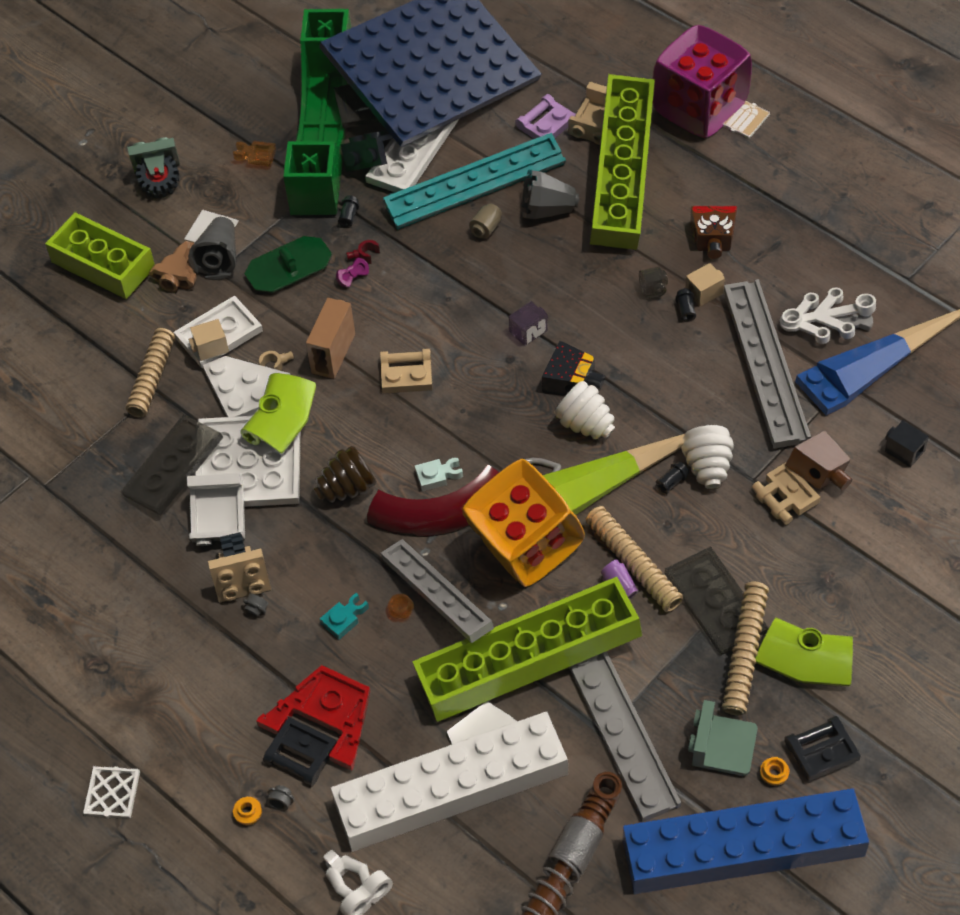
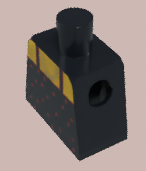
M559 341L542 375V391L566 396L580 381H585L589 386L593 385L601 389L604 384L605 375L594 372L595 358L592 355Z

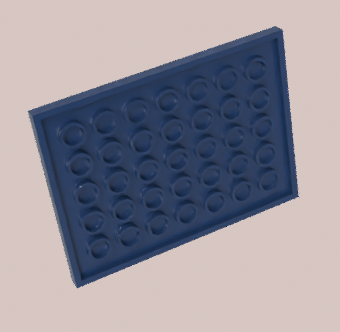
M413 0L323 40L319 46L321 51L400 147L539 80L542 75L479 0Z

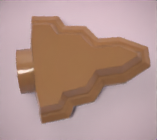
M185 241L175 249L173 254L164 257L161 263L154 264L150 270L149 276L159 282V285L164 290L175 292L178 288L190 289V287L194 286L197 275L194 273L195 271L190 266L188 260L189 251L194 242Z

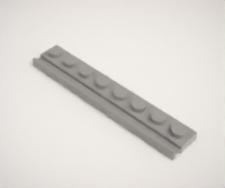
M759 279L753 283L746 281L724 285L723 292L773 448L797 445L799 442L810 439L811 435Z
M607 651L570 666L571 674L642 822L665 814L673 808H680L681 801Z

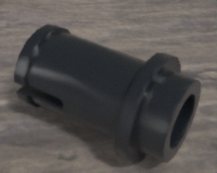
M346 196L341 202L342 210L338 223L344 227H351L355 212L359 209L360 204L356 197Z
M680 289L676 293L675 301L679 304L681 320L692 321L696 318L693 303L695 296L690 289Z
M682 462L672 463L671 469L656 480L657 487L663 493L667 494L678 482L687 479L689 470Z

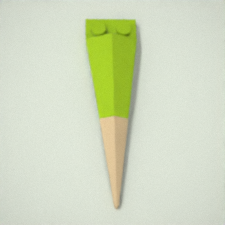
M685 434L543 476L561 495L570 510L577 515L629 479L682 449Z

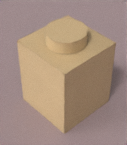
M709 263L686 276L685 288L693 292L695 296L694 302L700 307L723 294L725 278L720 270H716Z
M219 319L190 327L192 338L188 339L193 353L198 352L201 361L229 352L226 336Z

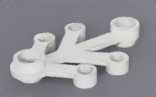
M830 289L828 296L820 305L819 296L816 293H807L802 303L796 309H787L783 312L780 318V326L790 332L801 330L815 336V340L819 344L828 343L830 341V330L826 327L819 328L810 324L811 322H819L840 331L842 338L850 339L855 335L854 324L835 318L859 313L865 317L870 316L876 310V299L871 294H861L856 298V304L831 308L834 304H839L843 301L842 289ZM817 308L814 312L806 313L809 309Z

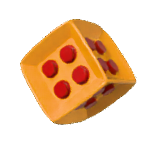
M525 459L513 462L473 494L462 510L465 519L471 528L480 535L490 552L523 587H528L546 576L571 555L585 538L584 529L577 516L570 510L555 488Z

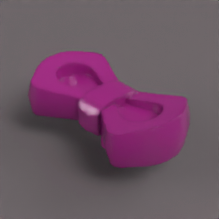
M356 258L351 266L346 269L337 270L336 281L345 288L350 287L353 278L358 275L367 276L369 274L368 263L364 259Z

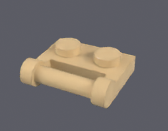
M423 349L422 352L388 354V351L380 352L382 393L432 390L430 349ZM423 361V365L389 367L390 363Z

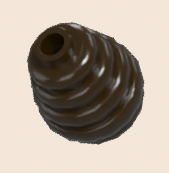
M350 446L346 450L341 449L337 451L335 457L328 460V466L321 470L322 475L316 477L315 482L317 486L313 489L321 501L327 499L328 502L334 503L337 499L344 501L347 497L354 499L359 494H367L370 490L369 487L374 486L377 481L354 446Z

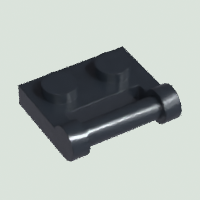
M837 716L829 718L827 723L798 735L790 734L785 736L787 748L793 753L808 781L857 762L861 757ZM833 733L836 735L809 748L803 749L802 745Z
M288 717L266 750L263 762L269 765L275 764L303 778L305 783L313 786L329 760V754L337 740ZM284 748L312 762L310 768H307L279 754V752Z

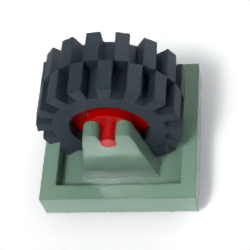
M163 137L155 142H137L133 146L127 147L134 172L143 192L146 191L147 195L151 196L154 194L155 198H159V194L166 197V192L172 194L174 192L173 187L177 189V182L180 181L177 165H180L174 138Z

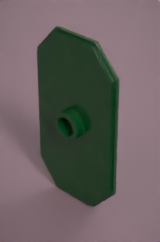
M302 236L252 259L244 274L256 291L273 293L326 268L332 252L321 238Z

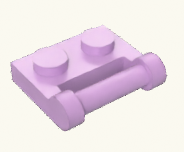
M546 94L537 106L525 116H520L516 119L515 124L518 129L534 139L551 132L554 138H556L568 128L570 116L575 117L576 114L555 102L551 95ZM546 109L549 110V112L545 116H543L539 121H537L534 125L530 124V122L533 121L537 116H539L543 111H545Z

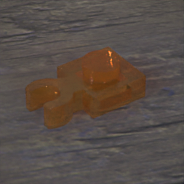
M253 141L252 146H249L245 142H236L237 151H233V156L237 161L248 159L249 164L271 166L276 152L275 143Z

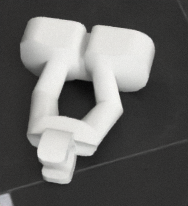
M330 850L323 856L328 868L326 877L336 893L345 898L340 905L343 915H363L369 910L371 903H377L393 886L392 880L382 870H378L370 876L366 864L347 855L340 858L333 850ZM348 870L358 873L362 885L355 891L346 886L342 879V876Z

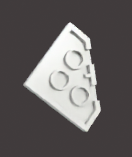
M227 356L202 365L227 417L253 416L259 408L260 398L264 396L269 376L273 373L290 375V373Z

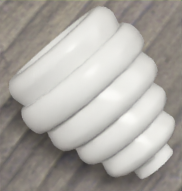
M585 381L577 383L562 399L554 412L555 416L561 419L560 423L565 428L570 427L576 433L581 431L584 436L591 435L593 439H599L601 436L606 439L615 429V426L612 425L614 416L609 414L610 409L604 404L605 399L599 395V391L595 386H588Z
M706 425L687 431L683 437L682 452L686 457L688 466L691 467L692 473L696 475L697 482L704 484L705 488L708 489L720 487L721 482L727 478L726 472L729 470V462L733 458L731 451L734 448V444L728 429L718 425Z

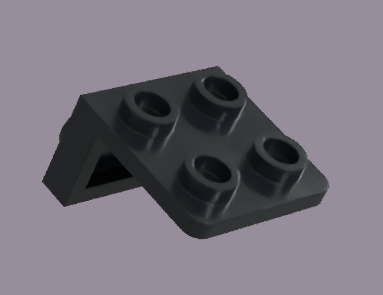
M387 130L363 134V137L362 135L350 137L348 143L341 144L346 172L388 164L383 140L393 138Z

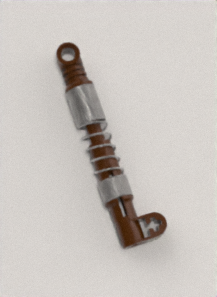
M602 772L595 777L580 810L571 816L549 855L551 862L555 865L554 869L542 868L549 878L548 880L535 881L538 887L534 894H528L530 901L527 907H521L522 915H558V911L566 907L565 898L573 894L571 884L580 881V876L583 875L605 833V822L618 803L622 782L616 774ZM607 787L613 793L604 794L600 791V788ZM571 875L577 876L576 881H568ZM566 884H568L570 887L569 894H566V892L564 891V887Z

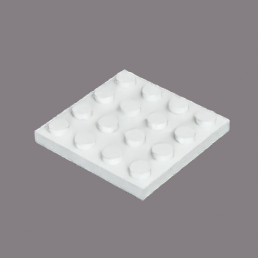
M252 416L198 419L196 476L240 473L243 477L244 507L299 504L301 431L286 450L280 454L264 441H261L259 445H252L242 437L240 430Z

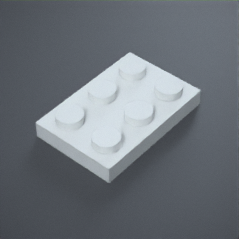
M236 296L231 297L174 331L175 339L201 368H203L202 365L214 361L224 354L201 361L198 352L193 353L188 339L192 338L190 327L219 319L226 336L229 351L263 331L259 321Z

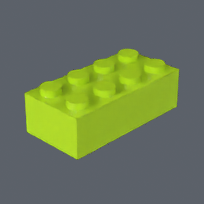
M76 212L45 243L52 263L125 299L149 275L150 270L154 266L150 248Z

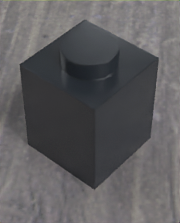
M902 420L896 428L893 426L885 436V440H887L885 452L907 466L912 467L925 452L929 436Z

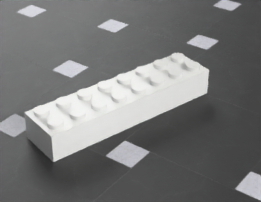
M546 711L333 786L331 791L351 851L354 852L568 775V759Z

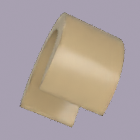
M266 351L260 356L259 364L265 366L267 362L275 361L274 369L281 371L283 364L287 363L288 360L294 359L291 351L286 354Z

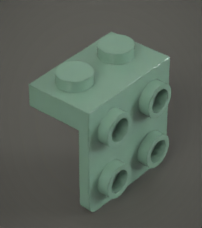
M704 700L702 710L696 709L693 726L698 727L697 735L691 734L688 751L693 752L692 766L747 776L750 773L758 729L757 725L752 722L714 715L715 702Z

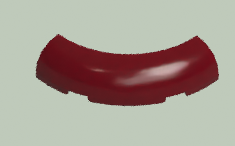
M487 465L466 486L450 494L430 499H406L387 494L378 489L369 506L367 522L391 533L398 534L400 532L415 534V536H435L460 530L469 526L462 512L466 502L499 472L490 465Z

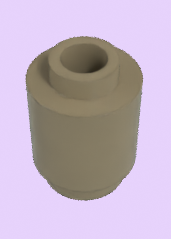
M494 204L482 206L469 223L472 234L478 238H488L501 222V210Z

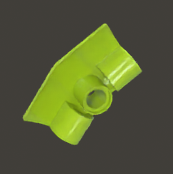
M271 374L267 381L264 396L259 400V408L240 430L242 437L252 445H259L261 441H264L282 454L308 421L316 383L289 374Z
M777 617L773 620L755 657L757 664L801 683L851 686L852 636L821 634L817 629H802ZM804 644H812L815 647H807Z

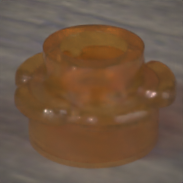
M396 594L391 597L387 608L390 610L389 614L391 617L405 619L411 615L414 603L407 595Z

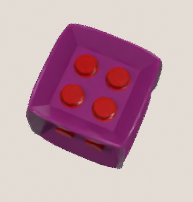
M695 25L689 28L660 54L654 65L652 79H655L653 106L655 110L667 120L696 136L703 138L712 136L724 126L723 123L738 111L747 100L752 73L750 53L738 43L708 27Z

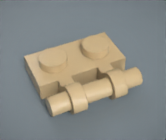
M786 463L766 474L768 485L764 487L757 481L751 488L756 493V498L761 503H766L771 509V514L787 525L793 520V517L788 513L789 510L793 509L798 515H801L819 504L821 497L802 477L785 466ZM778 493L784 500L779 503L773 495Z

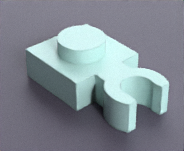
M451 458L443 465H441L440 459L415 465V472L422 492L447 485V478L453 480L462 478V469H452L459 467V459Z

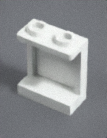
M240 473L187 476V487L190 489L191 533L189 534V539L192 542H196V546H211L212 541H221V536L241 532L244 540L245 515L242 475Z

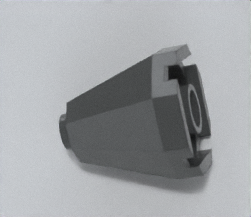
M528 169L527 174L531 175L530 179L525 178L521 207H526V212H521L522 217L529 219L549 217L572 212L573 208L578 206L579 193H576L574 187L543 172Z

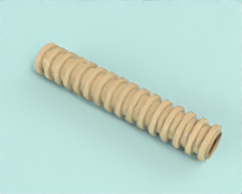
M604 506L596 507L590 511L586 518L587 524L591 525V528L596 531L598 536H601L602 541L606 542V545L611 548L613 553H616V557L621 559V562L641 582V585L647 588V592L652 594L653 599L657 600V603L662 606L665 612L677 608L682 602L683 595L678 592V589L670 581H667V577L662 575V571L657 569V566L652 563V560L647 557L639 546H636V542L631 540V537L626 534L624 529H621V525L616 523V520L611 517L609 512H606Z
M748 582L744 586L746 591L743 592L744 599L741 602V614L738 618L740 622L737 624L738 630L735 634L737 638L734 640L735 646L732 650L734 654L731 655L732 662L729 666L731 670L728 672L729 678L726 682L728 686L725 688L726 695L723 698L725 703L722 704V709L726 713L736 716L747 713L745 706L749 702L747 698L750 697L749 690L752 686L750 682L753 680L752 673L755 670L753 666L756 664V650L759 648V634L762 631V618L765 615V602L768 598L766 594L769 593V588L760 582Z

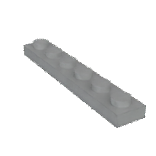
M403 539L381 552L383 560L471 643L494 629L492 620Z

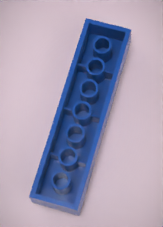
M854 788L624 825L622 838L634 894L865 857L869 845V839Z

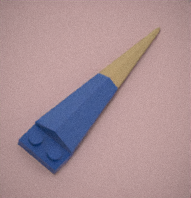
M960 309L817 362V366L798 374L795 382L825 415H828L848 405L901 360L960 319Z

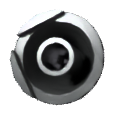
M226 217L214 218L190 248L188 255L189 264L197 274L199 271L205 274L207 279L220 280L227 278L235 269L237 261L235 227L230 219Z

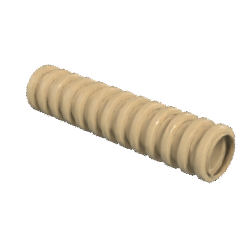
M157 328L154 331L147 354L144 357L140 372L125 407L126 411L132 416L145 417L148 413L152 397L155 394L159 379L166 365V360L175 341V335L168 329Z

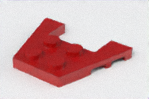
M321 665L295 687L296 690L284 700L280 699L276 702L277 706L266 715L263 713L256 722L259 727L277 735L287 718L292 717L296 713L340 734L339 740L329 754V759L352 771L370 698V687Z

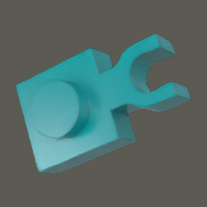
M355 593L350 597L349 603L346 606L338 602L320 618V624L340 640L359 623L356 615H361L369 609L368 602L365 601L362 605L356 606L355 603L360 599L359 595Z

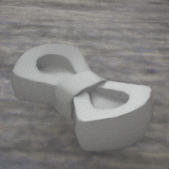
M854 313L850 317H838L840 321L853 323L855 328L859 327L870 331L873 326V317L871 315L865 317Z

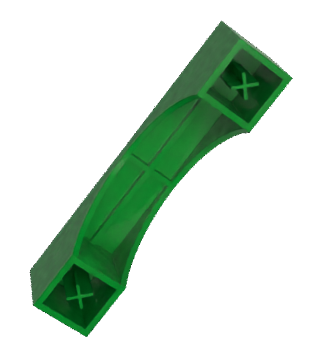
M304 9L300 38L302 67L300 123L296 141H288L283 176L290 215H337L343 160L341 144H344L347 121L342 93L348 111L350 85L321 51L319 46L321 41L351 28L349 9Z

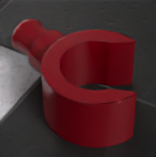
M365 240L359 244L358 249L346 253L347 259L361 258L368 264H372L371 255L364 252L372 250L380 254L379 244L374 240Z

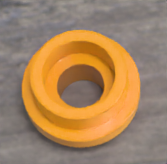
M771 757L762 763L760 775L770 785H781L789 777V767L783 759ZM777 770L780 774L772 775L769 771Z
M243 797L233 807L234 818L243 825L256 823L262 814L260 802L253 797ZM252 807V810L250 812H242L244 808Z

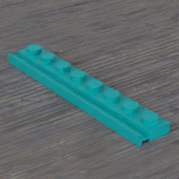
M551 132L383 197V203L398 230L524 181L525 178L529 179L531 175L527 174L528 169L544 173L565 165L566 159L562 156V151Z

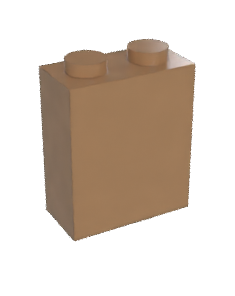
M327 298L306 342L312 374L335 379L355 336L351 303L340 299Z

